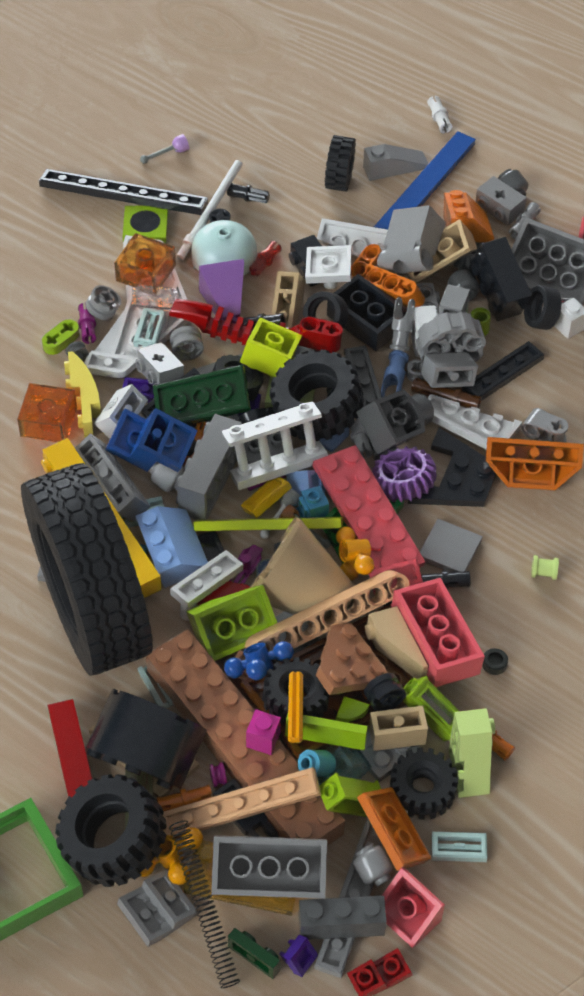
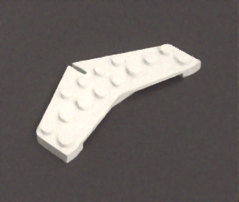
M125 235L123 250L127 303L125 310L95 351L92 350L86 357L84 364L91 374L124 378L136 369L137 349L143 348V346L139 344L138 347H134L133 341L144 308L166 311V319L158 343L162 342L164 344L170 339V335L175 329L189 322L188 320L169 316L175 299L187 300V297L163 241ZM148 314L141 337L143 339L145 338L152 314ZM157 315V318H156V321H155V325H154V328H153V331H152L150 340L153 339V335H154V332H155V329H156V326H157V322H158V319H159V315Z

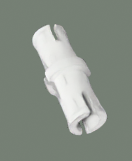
M432 96L427 101L432 111V118L437 122L441 133H445L443 127H445L448 133L453 127L448 118V111L443 107L438 96H435L436 102Z

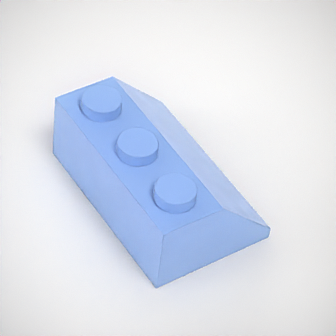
M157 506L135 516L154 566L161 576L164 588L182 581L208 563L186 509Z

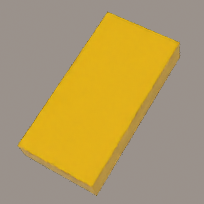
M281 477L269 480L240 506L244 512L257 519L292 487L287 480Z

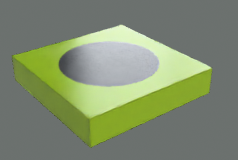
M125 206L123 242L125 235L161 240L166 243L168 210L150 206Z

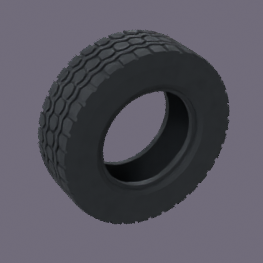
M79 463L24 482L21 485L22 503L38 561L63 628L84 670L90 676L98 675L151 654L153 649L151 625L136 570L109 501L91 469L86 464Z

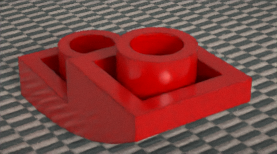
M398 948L374 962L370 959L347 973L358 996H372L413 976Z

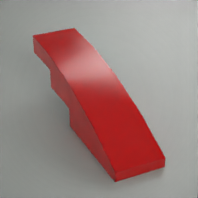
M70 699L47 706L68 797L72 798L77 793L75 790L81 785L83 787L88 785L87 781L91 780L92 776L74 700Z

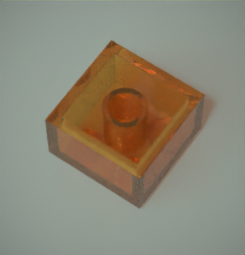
M135 233L114 262L116 281L156 295L176 266L175 247Z
M29 383L17 418L20 437L60 442L68 438L77 410L75 389Z

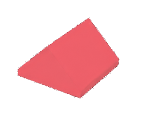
M404 867L401 868L382 896H384L387 925L413 948L442 921L445 904Z

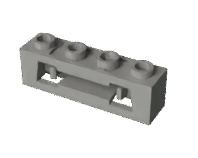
M90 433L75 447L76 451L88 468L91 469L117 512L131 522L137 520L135 516L145 512L151 506L116 457L105 450L107 445Z

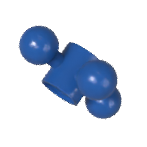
M281 641L274 646L272 651L268 652L265 643H256L243 651L245 660L237 657L228 659L225 662L224 671L227 676L238 678L243 675L246 669L249 678L261 680L266 676L269 669L273 670L274 664L272 660L276 659L280 662L286 658L290 660L293 657L294 649L290 643Z

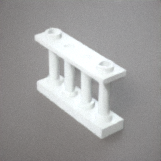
M313 401L302 403L297 407L242 425H235L230 429L222 431V435L229 447L235 446L239 467L230 470V474L238 490L311 467L313 461L328 456L321 442L315 440L312 420L322 416ZM303 424L306 445L293 449L290 428ZM280 431L284 452L271 456L267 435ZM258 439L261 460L248 464L244 443Z

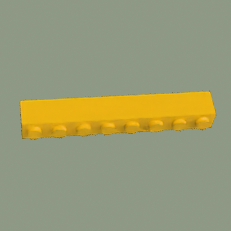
M68 438L42 449L43 460H41V464L46 473L74 464L84 463ZM107 497L128 547L142 594L146 598L162 590L161 576Z

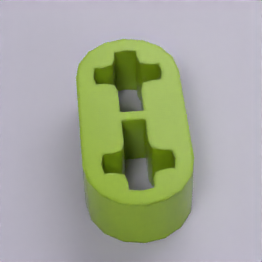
M70 319L64 320L42 337L44 352L50 355L58 354L69 344L77 340L79 337L78 323Z

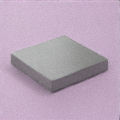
M437 519L420 553L425 563L447 570L450 573L466 572L482 542L483 536Z

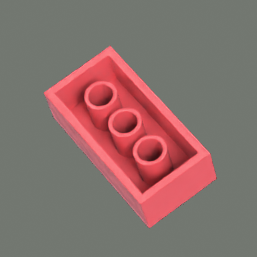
M441 578L394 590L391 608L398 607L428 665L426 676L435 687L480 675L485 656Z

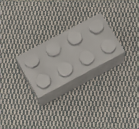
M215 414L211 422L206 423L202 439H198L195 444L194 455L192 458L189 457L187 459L185 472L177 478L175 483V489L178 493L176 504H178V508L186 509L190 518L207 520L230 476V470L234 468L237 462L235 446L229 447L222 435V431L230 429L235 425H242V422Z
M215 835L211 895L325 898L327 840Z

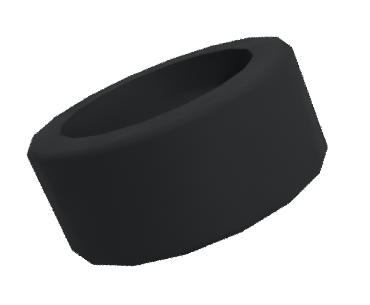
M538 285L530 290L532 296L524 308V318L528 326L548 330L559 319L562 303L561 296L555 288Z
M320 291L307 299L303 309V318H316V310L319 304L324 300H329L333 302L336 311L333 322L340 324L344 328L349 312L347 304L342 297L335 293Z

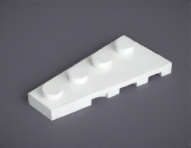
M432 394L428 397L434 408L432 422L484 449L487 448V437L513 439L522 426V421L514 420V422L507 421L499 414L487 415L481 413L479 408H464L458 402Z

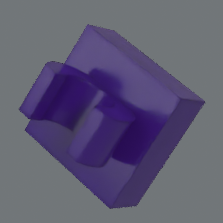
M298 935L295 940L291 939L288 941L290 947L286 952L281 951L279 955L294 974L303 977L318 954L307 937Z

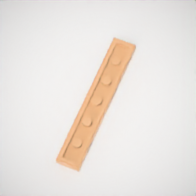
M311 767L164 811L163 816L167 824L164 832L166 835L172 836L169 826L187 820L188 823L181 822L173 825L171 828L187 823L189 824L187 828L195 827L203 831L321 796L316 769ZM187 828L173 831L172 834L176 835L177 833L184 831Z

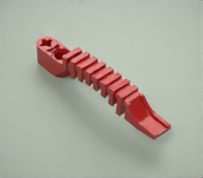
M175 299L169 316L194 323L202 333L210 334L212 338L218 336L221 337L220 340L226 341V339H230L232 343L236 344L238 341L246 346L247 340L254 329V321L248 320L247 326H243L244 318L238 316L236 324L232 323L234 313L228 312L226 320L223 321L224 307L221 306L218 307L215 317L212 318L213 305L191 300ZM305 317L300 321V324L287 328L302 335L298 346L319 351L328 350L329 353L337 352L341 348L343 328L338 323L314 317ZM280 322V326L287 328L286 323Z

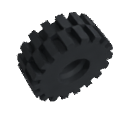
M333 135L326 162V189L347 192L355 161V138Z
M294 657L293 662H289V659L286 658L283 659L282 665L277 662L273 665V670L269 669L267 671L263 688L264 708L269 710V714L281 717V724L286 721L288 714L289 696L286 694V691L289 690V674L293 671L303 673V691L307 694L303 697V715L322 718L324 711L326 712L329 694L316 677L317 669L320 666L317 663L312 666L309 659L299 662V657Z
M419 747L416 753H413L412 749L406 751V758L401 754L398 757L397 763H394L390 777V787L394 789L404 809L408 810L409 817L413 818L414 814H418V820H424L425 815H429L430 819H434L437 812L443 815L446 813V807L450 809L453 805L458 785L456 767L452 768L453 762L450 758L446 761L444 760V753L439 752L438 755H435L434 749L429 748L428 752H423V747ZM417 778H427L433 782L434 788L428 792H421L414 788L413 782Z

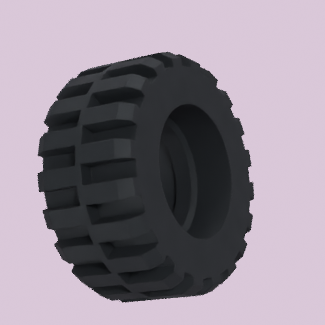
M311 350L304 355L302 353L295 355L296 358L286 361L284 367H280L276 372V377L272 379L270 398L275 413L302 404V402H299L301 398L314 389L332 388L335 390L329 397L314 403L322 416L312 420L315 440L320 441L322 438L329 440L332 439L333 435H341L345 432V428H350L355 423L354 418H359L356 412L364 406V394L355 367L346 357H342L341 354L336 352L330 354L328 350H320V352ZM303 424L290 428L291 436H298L299 439L306 441Z
M111 774L101 776L100 780L93 778L87 781L88 785L84 787L81 785L75 790L77 793L72 798L68 797L65 802V809H61L58 816L60 823L56 824L55 832L59 836L56 839V843L63 859L84 879L86 878L95 885L102 884L104 887H112L114 882L119 886L127 884L128 879L133 878L135 880L142 875L140 872L145 868L148 870L153 865L152 860L154 857L158 858L162 851L160 844L165 843L166 833L163 830L167 827L162 807L144 786L133 778H127L125 775L117 774L113 777ZM128 812L129 820L123 834L114 843L106 847L94 848L95 835L103 822L115 814Z

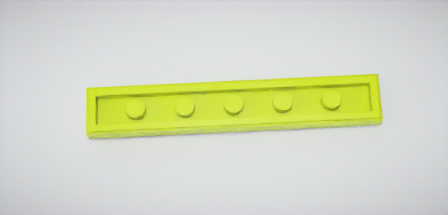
M343 517L300 518L308 529H333L343 526ZM294 518L194 521V530L287 529Z

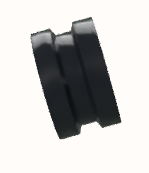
M384 673L367 684L364 689V695L371 702L374 711H383L397 707L406 697V691L399 684L395 674Z

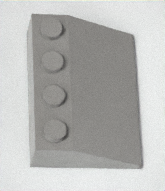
M526 218L513 244L512 252L529 289L531 290L538 285L552 287L558 290L561 299L575 298L583 305L584 239Z

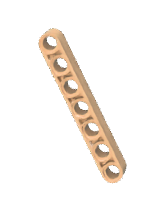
M394 570L384 571L251 635L246 640L245 649L256 643H265L268 652L272 651L279 642L280 634L283 632L287 634L284 641L290 643L294 649L327 633L332 625L347 623L391 602L394 590L410 586L409 580L405 575ZM397 578V585L391 588L393 579ZM375 588L374 597L369 599L370 591ZM353 599L354 603L352 608L347 610L346 606L348 601ZM331 610L330 618L324 621L325 613ZM309 621V627L302 632L303 623Z

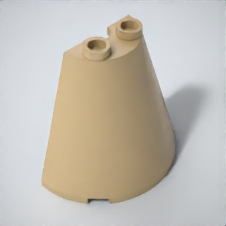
M295 517L280 539L282 542L266 568L257 576L250 588L264 585L271 607L295 615L355 585L300 518ZM351 599L350 601H348L347 606H346L347 608H348V606H349L350 603H352V604L354 603V602H353V599ZM331 610L325 613L324 621L330 618Z

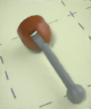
M290 504L282 511L279 518H300V512ZM309 529L324 548L331 546L329 539H323L312 529Z

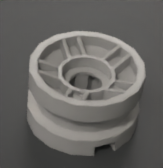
M103 285L96 286L86 300L87 310L91 315L100 320L108 321L112 319L121 305V298L118 293L110 287Z
M182 326L175 329L170 335L172 353L177 359L187 361L195 359L202 354L204 346L201 332L198 328Z

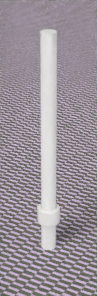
M236 160L191 233L185 236L182 241L183 245L176 255L177 259L183 261L192 248L195 235L206 225L209 220V214L216 209L243 165L241 161Z

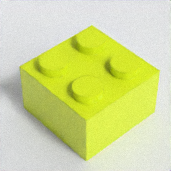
M260 317L247 340L240 363L274 378L280 367L283 368L286 361L289 359L293 360L302 335Z

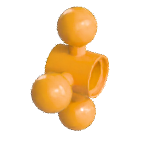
M345 526L337 531L336 540L340 544V559L344 562L340 568L352 581L359 574H370L374 569V561L370 557V542L367 539H355L354 530Z
M195 827L187 828L191 831L183 834L181 837L192 834V837L177 841L175 844L178 845L194 839V841L178 847L174 845L173 837L166 835L165 843L160 844L162 851L159 857H154L152 860L153 865L148 870L145 868L140 872L142 874L140 877L151 875L155 865L160 862L164 868L169 869L168 878L173 884H185L187 876L184 875V872L189 868L185 866L184 870H182L183 866L180 865L182 861L179 860L180 856L177 855L176 847L180 850L195 844L196 846L191 849H197L203 842L202 832ZM172 849L169 854L164 855L167 850Z

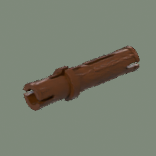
M416 377L411 386V392L420 393L425 396L432 394L458 402L460 406L467 408H479L481 404V396L463 392L460 388H431L427 381Z

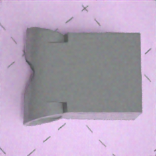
M430 205L393 210L384 242L385 249L379 254L377 267L395 274L432 270V256H435L446 222Z

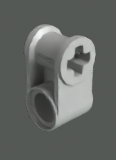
M535 408L522 424L521 431L528 438L538 441L566 443L565 433L568 431V423L563 418L547 413L543 409Z

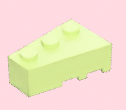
M487 708L454 713L448 753L450 760L453 762L452 768L456 767L458 798L490 794L492 734H495V723L493 718H489Z

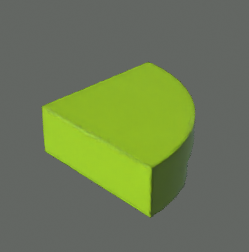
M344 696L336 716V721L349 723V721L363 718L367 714L370 704Z

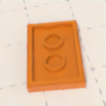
M392 787L364 792L357 797L397 871L403 867L406 869L424 864L431 859L428 850Z

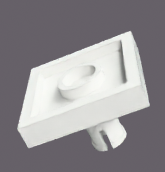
M351 245L307 247L306 284L324 283L325 288L334 289L338 286V282H351Z

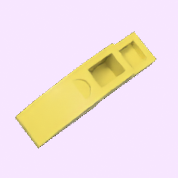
M71 351L68 352L69 361H64L65 375H70V379H65L66 392L71 393L72 402L77 403V410H82V414L77 415L79 429L83 428L85 438L90 433L94 435L92 418H98L101 414L99 393L89 369Z

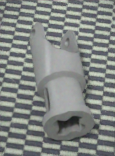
M398 297L395 300L392 330H394L393 340L389 348L409 351L408 340L409 332H412L415 301L413 299L409 300L407 312L403 316L401 310L402 299Z

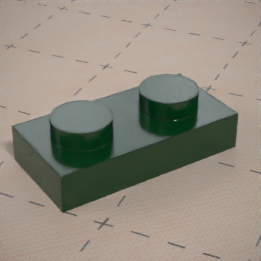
M236 928L228 935V947L267 976L274 979L280 972V960L276 952L268 947H265V949L256 943L255 938L246 931L240 932Z

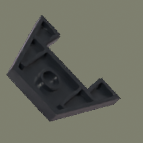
M438 428L431 444V450L452 456L440 486L429 488L428 494L422 493L421 499L414 497L412 502L408 500V504L484 507L497 474L488 465L484 455L441 428Z

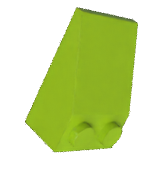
M258 585L210 600L186 611L196 639L214 661L245 648L246 640L251 635L277 623L264 585Z

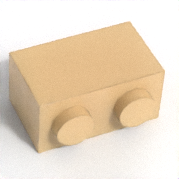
M423 706L370 712L369 732L373 751L426 745L428 726Z

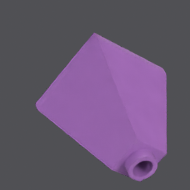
M244 259L199 266V291L207 304L213 305L212 311L215 315L219 306L224 307L223 321L226 320L228 312L234 313L232 323L235 324L241 313Z

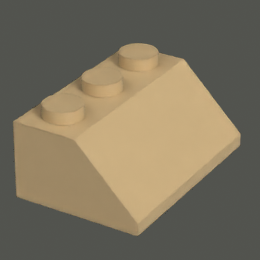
M460 219L443 229L435 256H432L433 269L430 271L409 272L411 280L416 284L432 277L434 274L477 250L473 234Z

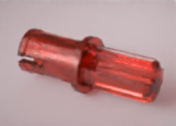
M271 241L264 251L258 253L257 259L249 267L251 275L259 276L266 267L273 264V259L282 250L280 244L273 249L277 242Z

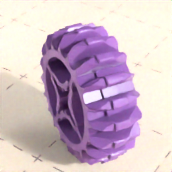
M407 445L404 449L397 447L393 452L388 450L387 455H380V460L375 461V466L372 468L373 475L387 498L392 502L397 499L401 503L406 499L412 502L414 497L421 499L422 493L428 494L429 488L434 487V481H436L437 477L436 465L430 454L425 453L424 449L418 450L416 446L412 449H409Z

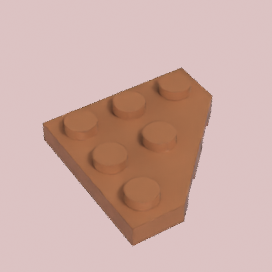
M351 622L335 624L330 627L320 658L321 663L316 673V677L329 695L363 690L371 680L379 675L388 673L385 666L379 661Z

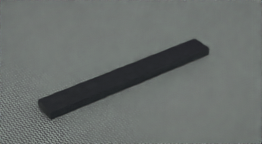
M46 169L39 179V187L195 215H202L208 205V198L51 169Z

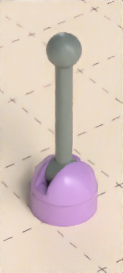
M181 134L173 139L172 146L148 156L142 155L140 161L145 164L149 159L171 150L179 153L189 150L188 141L184 134Z

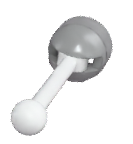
M290 489L280 498L282 506L273 518H279L282 511L288 505L297 506L301 496L295 490ZM261 530V538L267 539L270 535V530Z

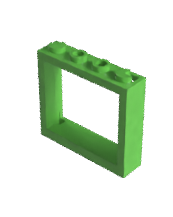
M32 798L0 813V835L28 821L65 888L0 922V941L83 897L81 883L71 866L61 856L56 840Z

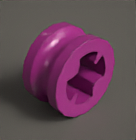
M219 762L217 766L209 764L213 788H217L218 784H223V786L227 784L223 762Z

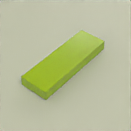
M288 714L286 717V737H288ZM303 715V740L365 750L368 726Z

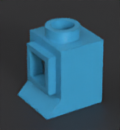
M321 486L301 491L299 506L296 508L300 512V518L325 517L329 513V502Z

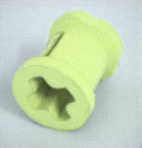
M534 555L531 577L535 578L538 575L552 577V580H556L559 558L550 560L538 558L537 555Z

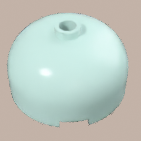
M230 220L214 221L201 228L194 237L191 248L194 269L199 271L200 265L244 259L243 276L247 273L251 274L257 264V244L252 233L242 224Z

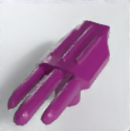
M252 544L249 548L243 549L238 557V560L243 563V571L237 575L234 583H239L243 575L245 576L241 583H246L249 576L254 573L262 560V548Z

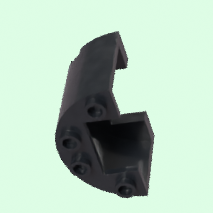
M112 689L87 743L86 749L88 751L86 754L115 766L119 761L126 764L125 770L140 776L141 771L158 779L157 785L171 790L172 786L181 789L207 729L189 719L185 720L177 715V713L121 690L118 693V690Z

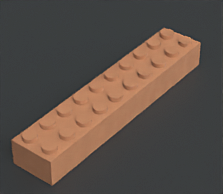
M189 629L146 656L147 672L173 701L174 706L185 720L189 719L207 729L203 738L204 744L219 762H223L224 769L242 788L299 771L298 762L279 739L272 755L246 747V731L255 710ZM321 796L264 812L267 820L276 829L279 838L326 839L328 846L344 835L345 820L339 813L327 811Z

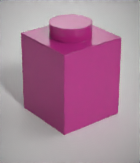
M255 709L246 731V747L272 755L281 733V717Z

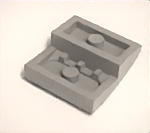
M167 869L144 880L142 887L120 897L117 905L147 947L165 938L197 914L196 908L181 888L169 880Z

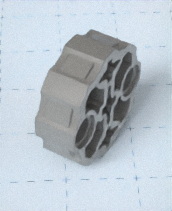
M461 311L450 314L446 312L435 316L433 320L423 324L418 330L419 337L416 340V345L422 364L425 354L467 352L475 362L484 354L483 348L486 345V340L480 321L472 318L470 313Z

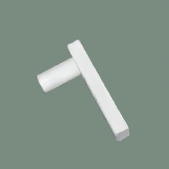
M225 550L173 586L170 590V595L180 603V617L183 620L189 621L186 611L196 607V603L242 572L243 563Z

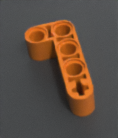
M377 244L368 245L351 266L352 278L357 274L361 275L396 300L400 297L402 305L406 308L410 299L415 301V307H420L424 304L425 296L414 281L377 267V259L382 252Z

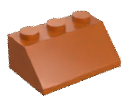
M452 190L450 193H444L443 218L446 222V227L460 219L473 234L475 242L494 240L486 211L466 192Z

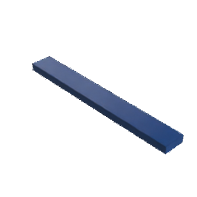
M457 131L374 227L388 230L393 210L422 206L475 145L476 139Z

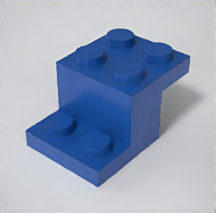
M125 408L105 450L146 472L150 470L156 461L179 472L198 430L157 408L152 411L147 419Z

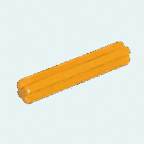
M293 671L289 674L288 741L290 743H301L303 740V673Z

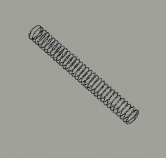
M184 820V821L176 822V823L172 824L171 826H169V830H171V831L173 832V831L185 829V828L189 827V824L186 823V824H184V825H182V826H179V827H176V828H171V827H172L173 825L178 824V823H181V822H187V823H188V821H187V820ZM187 829L177 833L176 835L172 834L171 832V835L173 836L172 840L175 841L174 845L178 847L192 843L194 839L187 840L178 845L175 844L177 841L185 840L192 837V834L185 835L177 840L174 839L175 836L189 833L191 830ZM192 844L180 850L176 847V850L178 851L177 855L180 856L179 860L184 862L187 860L197 858L199 854L192 855L183 860L180 859L182 856L197 852V849L188 851L182 855L178 854L180 851L191 849L196 845ZM200 859L194 860V861L189 862V863H187V864H185V865H183L182 862H181L180 865L183 866V867H182V870H184L183 868H184L185 866L196 864V863L200 862L201 860H200ZM202 864L196 865L186 870L184 872V875L187 876L185 880H187L189 876L202 873L204 871L203 869L195 871L189 875L185 874L187 871L202 867ZM200 875L187 881L191 882L194 880H198L204 878L206 875ZM207 880L199 881V882H197V883H195V884H193V885H189V884L187 883V885L190 886V887H189V890H190V888H191L192 886H196V885L203 884V883L207 882ZM204 885L195 890H190L192 891L190 895L194 896L192 898V901H196L195 903H197L198 901L211 898L213 895L205 896L199 900H193L196 896L207 894L211 890H206L197 895H192L194 891L205 889L209 887V885ZM214 900L207 901V902H205V903H203V904H201V905H195V903H194V906H197V907H196V909H197V908L200 907V906H204V905H208V904L213 903ZM213 905L203 910L195 909V911L198 912L197 916L200 917L198 921H200V919L204 916H209L217 913V910H215L205 915H198L200 912L213 909L216 906ZM214 916V917H211V918H209V919H207V920L200 921V922H202V923L200 924V926H201V927H204V928L202 929V931H203L206 927L219 924L221 921H216V922H213V923H211V924H209V925H207V926H202V924H203L204 922L217 919V918H219V916ZM223 926L213 928L209 931H203L206 932L204 934V937H208L205 940V942L211 944L213 942L225 939L226 937L224 936L213 941H207L210 937L223 934L224 931L215 933L211 936H205L208 932L221 929ZM223 942L211 947L207 945V947L211 948L210 950H212L213 948L225 945L228 942ZM225 947V948H222V949H220V950H218V951L210 952V953H213L212 955H214L215 953L221 952V951H224V950H227V949H229L230 947ZM231 952L222 954L218 957H212V955L210 957L215 958L214 960H216L217 958L231 954ZM231 957V958H227V959L222 960V961H220V962H213V961H212V963L218 965V964H220V963H223V962L232 960L233 958H232V957ZM230 963L223 967H215L216 965H214V968L218 969L215 973L220 974L219 976H221L224 973L236 970V968H232L225 972L217 973V971H219L220 969L232 966L235 963ZM238 973L232 974V975L227 976V977H225V978H218V977H217V979H222L221 981H223V980H225V979H227V978H231V977H234V976L238 975ZM238 978L228 983L219 982L222 985L220 988L223 989L236 985L240 982V979ZM233 982H237V983H235V984H232V985L223 987V986H225V985H227V984H230V983H233Z

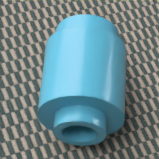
M305 750L298 758V769L301 771L313 767L316 769L317 777H327L335 770L336 759L327 750Z

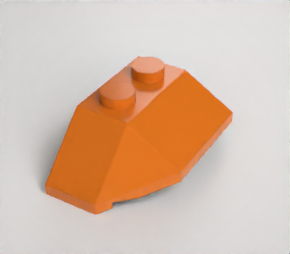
M487 437L486 462L507 487L555 491L582 468L584 444Z

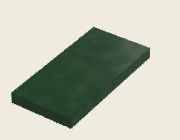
M243 365L153 385L155 408L187 425L212 420L215 414L226 417L251 410L245 367Z

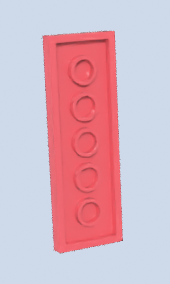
M356 445L313 461L312 467L343 517L347 527L354 530L355 539H367L370 542V557L374 561V569L417 558L419 568L424 566V558Z

